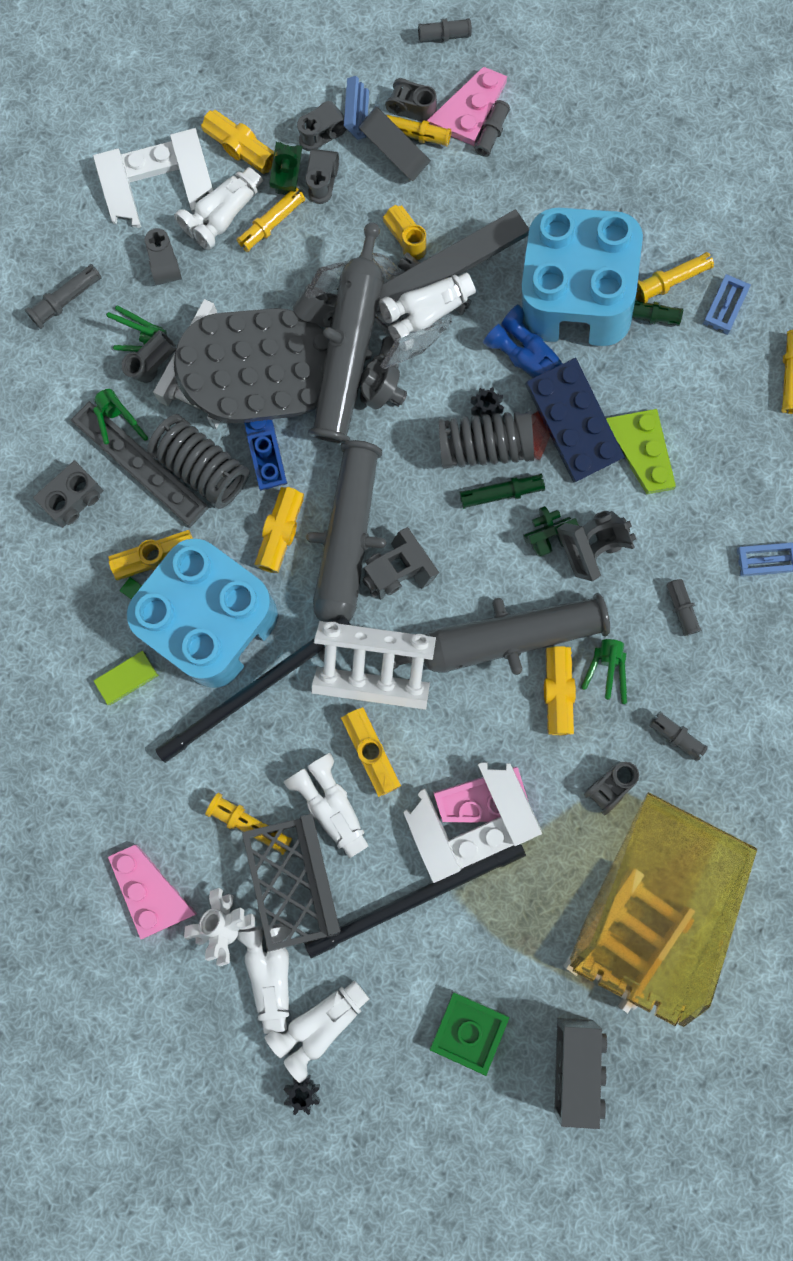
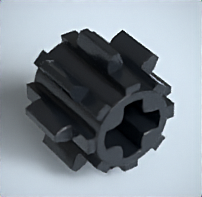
M494 387L490 388V390L479 388V395L471 396L470 403L474 405L471 409V415L479 416L481 422L482 415L488 414L492 421L494 413L503 414L504 407L500 405L503 401V395L496 394ZM486 402L491 403L488 408L484 407Z
M310 1074L302 1083L297 1082L293 1077L294 1084L285 1085L283 1089L289 1095L284 1101V1105H292L294 1108L293 1115H296L299 1110H303L309 1115L311 1113L310 1105H319L321 1099L315 1094L320 1089V1084L312 1085ZM299 1088L302 1092L308 1091L309 1094L306 1101L302 1097L296 1098Z

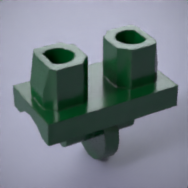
M276 142L269 188H275L277 194L286 195L290 191L296 192L302 146H289Z
M546 506L540 507V517L532 519V524L534 527L542 524L544 526L523 534L526 543L531 544L535 554L539 557L551 553L553 550L548 538L557 535L559 543L563 547L557 528L564 523L578 525L576 518L566 517L553 523L552 520L561 517L559 510L549 513Z

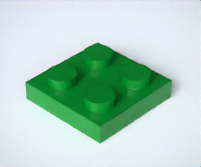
M453 991L431 1044L430 1051L487 1076L510 1017Z

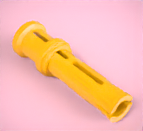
M705 252L668 271H656L651 277L643 281L638 280L637 301L647 303L649 298L658 294H667L670 287L714 267L713 258L711 257L706 260V258L710 257V253Z
M219 792L215 795L205 813L207 817L213 816L226 823L227 828L230 830L238 828L245 832L269 826L245 813L246 809H244V806L240 804L236 806L222 798L223 794ZM277 832L269 833L272 837H275ZM281 833L277 840L289 846L293 838H289ZM262 835L253 837L268 846L272 842ZM276 844L272 847L282 855L286 852L285 849Z

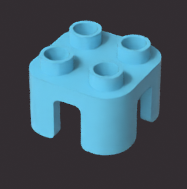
M551 208L537 215L529 228L522 278L523 323L531 333L542 337L543 341L556 342L559 340L560 322H582L590 325L589 344L609 346L622 340L627 335L631 326L637 292L643 233L639 223L632 216L617 211Z
M187 539L175 545L131 599L127 610L129 627L139 639L196 682L209 688L223 687L235 680L244 668V665L239 661L242 652L255 636L265 641L275 628L278 619L276 604L264 583L214 545L202 539Z

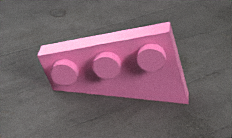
M483 67L427 121H429L430 125L450 128L452 130L451 137L474 146L482 132L484 121L488 120L494 103L498 100L507 82V76Z

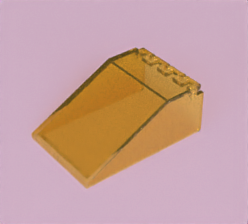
M648 792L584 921L570 960H572L570 966L573 967L572 971L591 982L594 981L598 974L600 975L599 986L619 997H622L626 989L628 990L626 1000L647 1012H650L653 1006L656 1005L654 1013L656 1017L673 1026L679 1024L685 1027L708 1010L712 1004L757 848Z

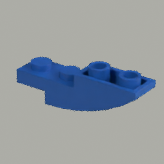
M273 419L244 423L260 491L286 485L287 480Z

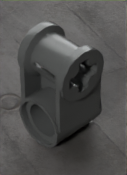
M398 78L394 81L393 93L385 103L386 109L390 113L422 122L423 120L427 121L437 112V95L432 87L410 82L403 78Z
M332 101L322 103L318 108L300 117L297 122V128L300 133L299 144L306 151L319 149L329 141L343 135L347 130L344 127V115Z
M318 149L310 150L306 183L309 187V198L316 204H324L331 199L335 177L339 168L338 152Z
M160 228L149 230L145 236V244L155 285L181 280L182 276L167 232Z
M308 284L293 305V311L300 319L306 322L331 328L337 295L325 291L316 285Z
M631 762L617 763L585 791L584 796L586 798L591 797L602 809L601 813L605 816L636 785L639 780V770ZM621 767L629 769L631 773V779L626 784L621 783L617 778V771Z

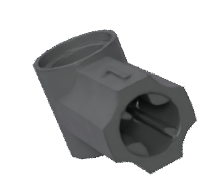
M159 330L137 353H128L123 358L121 364L123 373L144 383L151 382L157 375V368L176 351L175 343L164 332Z

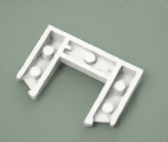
M196 128L171 134L172 141L125 154H121L118 148L93 155L113 224L117 225V217L132 219V226L134 228L141 227L130 182L179 169L191 211L195 213L196 201L206 193L210 194L213 192Z
M488 762L478 764L501 816L449 840L426 789L419 792L418 796L422 800L412 813L407 809L404 811L415 843L433 883L461 871L462 868L513 845L517 846L542 834V829L510 763H506V770L488 769Z

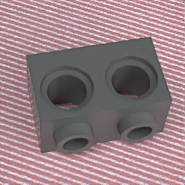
M74 460L33 498L63 528L66 525L73 524L79 518V513L84 508L94 505L100 499V494L104 490ZM82 482H86L85 488L77 492V486ZM65 501V505L62 509L55 510V507L59 502Z

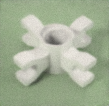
M220 888L210 891L211 909L203 914L199 924L185 926L184 938L187 940L196 938L195 944L198 945L205 944L209 940V945L205 951V960L217 959L216 965L223 966L230 963L228 945L237 938L239 930L255 927V915L249 914L244 916V909L242 908L235 909L230 913V908L233 905V895L222 896L223 890Z

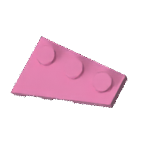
M517 766L513 767V770L518 778V781L526 795L524 785L519 773V769ZM484 777L433 792L442 822H489L501 816Z
M133 845L108 857L140 939H144L197 915L138 845Z

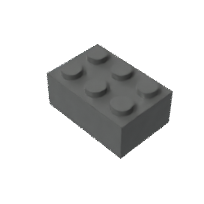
M557 1018L554 1114L561 1127L600 1129V1119H605L606 1104L605 1099H601V1086H606L607 1075L606 1067L601 1066L602 1053L607 1052V1035L602 1033V1028L594 1020Z

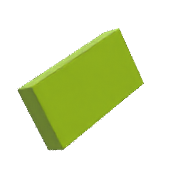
M141 651L95 679L94 683L107 705L111 706L159 675L146 653Z

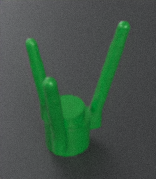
M118 305L115 306V310L135 322L110 312L106 314L108 318L140 331L139 341L144 345L159 330L167 335V331L162 327L156 326ZM114 345L113 349L138 352L143 346Z
M112 389L102 390L95 396L94 400L97 406L93 408V412L97 417L105 445L109 444L103 416L115 418L120 414L144 441L148 440V436L143 432L130 412L122 405Z
M603 639L601 648H595L593 660L582 684L583 690L587 689L597 664L601 659V664L608 666L605 699L609 700L613 686L614 669L619 664L621 703H627L626 653L623 652V642L614 639Z

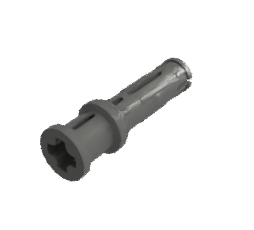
M89 264L88 267L52 294L45 293L40 302L32 308L27 307L24 310L36 326L42 329L46 321L54 315L59 316L62 314V308L102 279L97 269L92 264Z

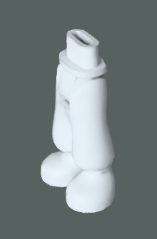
M248 167L243 173L237 172L235 176L230 177L213 192L200 199L195 204V213L193 215L187 210L179 209L174 214V217L186 234L192 239L195 238L197 243L204 249L210 250L215 246V237L227 230L238 212L258 192L257 187L263 182V179L257 172Z
M466 272L460 276L452 275L431 285L408 291L402 294L396 302L390 297H384L379 300V307L386 323L396 321L405 313L409 314L402 321L388 326L393 340L403 349L410 344V332L419 333L427 329L438 319L467 302V297L475 294L476 290L470 275Z
M282 923L274 924L270 931L272 942L284 941L292 930ZM261 926L239 930L237 939L247 947L244 960L252 985L257 1013L259 1014L258 1020L262 1021L263 1033L286 1031V1017L289 1016L288 950L283 948L264 952L262 947L263 929Z
M354 980L345 989L340 987L339 991H335L315 1007L291 1021L286 1033L270 1031L264 1038L279 1058H283L298 1042L303 1043L302 1047L284 1060V1065L297 1082L302 1083L307 1078L308 1061L319 1059L338 1035L357 1016L356 1012L358 1014L362 1012L360 1007L370 999Z

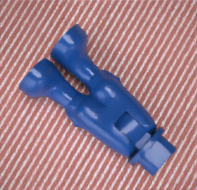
M517 304L505 316L501 325H496L488 333L483 343L490 349H499L506 353L515 367L521 368L532 378H535L563 363L543 341L542 337L531 333L523 323V308ZM507 332L517 338L524 348L517 346L509 338Z

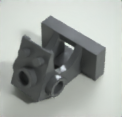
M602 511L597 513L594 519L584 526L564 523L557 528L575 577L594 581L601 576L596 562L600 554L605 551L607 553H615L622 549V547L635 548L633 541L636 540V536L634 533L630 534V528L632 527L630 521H626L624 517L620 518L613 511ZM596 534L597 541L590 545V537Z
M408 527L400 530L391 542L394 550L382 556L380 553H377L366 561L367 566L364 567L365 577L362 582L371 591L370 594L373 598L378 596L381 600L386 594L388 596L392 595L402 587L400 582L410 577H413L420 588L423 589L430 585L439 574V571ZM401 559L407 568L397 573L390 562Z

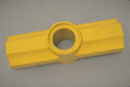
M209 110L201 124L202 131L222 144L224 150L231 157L238 161L243 159L262 174L268 173L272 169L274 151L257 140L249 127L243 123L236 125L217 110Z
M290 487L280 488L273 512L267 516L263 527V541L255 560V567L266 572L279 573L287 546L292 544L296 533V520L303 503L304 493Z
M190 530L159 540H145L138 547L108 556V562L114 578L118 581L148 570H155L175 545L184 540L193 539ZM159 550L156 559L147 560V556L151 551Z
M555 646L546 648L544 702L547 704L548 735H573V704H575L576 686L575 679L572 678L571 647Z
M364 707L341 717L378 797L401 787ZM370 744L379 748V755L373 760H368L363 756L364 748Z

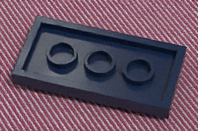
M576 357L525 383L573 483L625 458Z

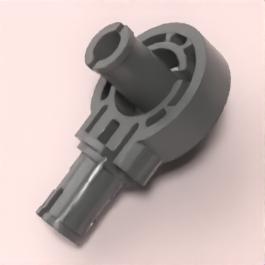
M386 336L385 339H382L380 354L367 364L360 379L361 402L374 410L381 408L388 400L399 407L407 396V391L397 386L400 371L398 369L399 360L396 358V353L399 346L395 343L392 336Z

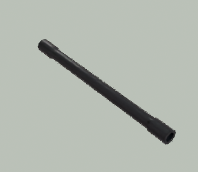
M345 616L335 621L338 624L351 625ZM314 639L309 641L183 732L174 735L157 747L155 750L159 758L164 763L168 762L185 750L193 741L325 649V645L315 644Z
M521 844L513 845L479 860L451 876L435 883L432 882L340 926V933L337 936L304 943L306 950L312 959L356 935L492 870L504 867L525 857V851Z

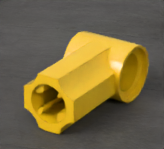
M394 205L389 208L383 216V222L402 246L403 254L408 252L416 260L422 259L426 254L425 229L422 226L416 225L402 205Z

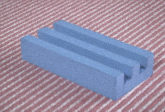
M357 76L347 78L344 127L357 140L366 138V135L359 129V125L368 116L369 90L364 88V84L359 82Z
M726 274L703 324L706 326L709 324L715 330L721 329L723 333L728 335L751 284ZM727 284H731L730 292L718 318L715 319L712 316ZM737 288L742 289L728 322L724 323L722 320Z
M793 542L744 546L737 549V555H739L738 562L739 566H741V577L793 572ZM777 551L790 552V555L759 557L748 559L746 556V554ZM791 561V565L748 568V565Z

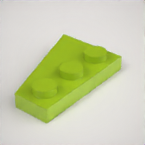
M652 409L606 418L625 458L630 464V469L645 493L648 495L674 490L676 484L658 410Z

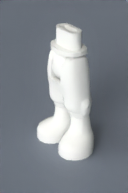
M328 753L307 766L324 790L325 797H322L316 790L306 768L300 770L283 783L289 790L300 792L307 801L310 814L317 819L326 833L338 844V849L343 848L348 858H351L369 845L362 835L365 832L360 830L358 818L347 798V792L339 784H336L332 776L331 768L334 764V759L331 753Z

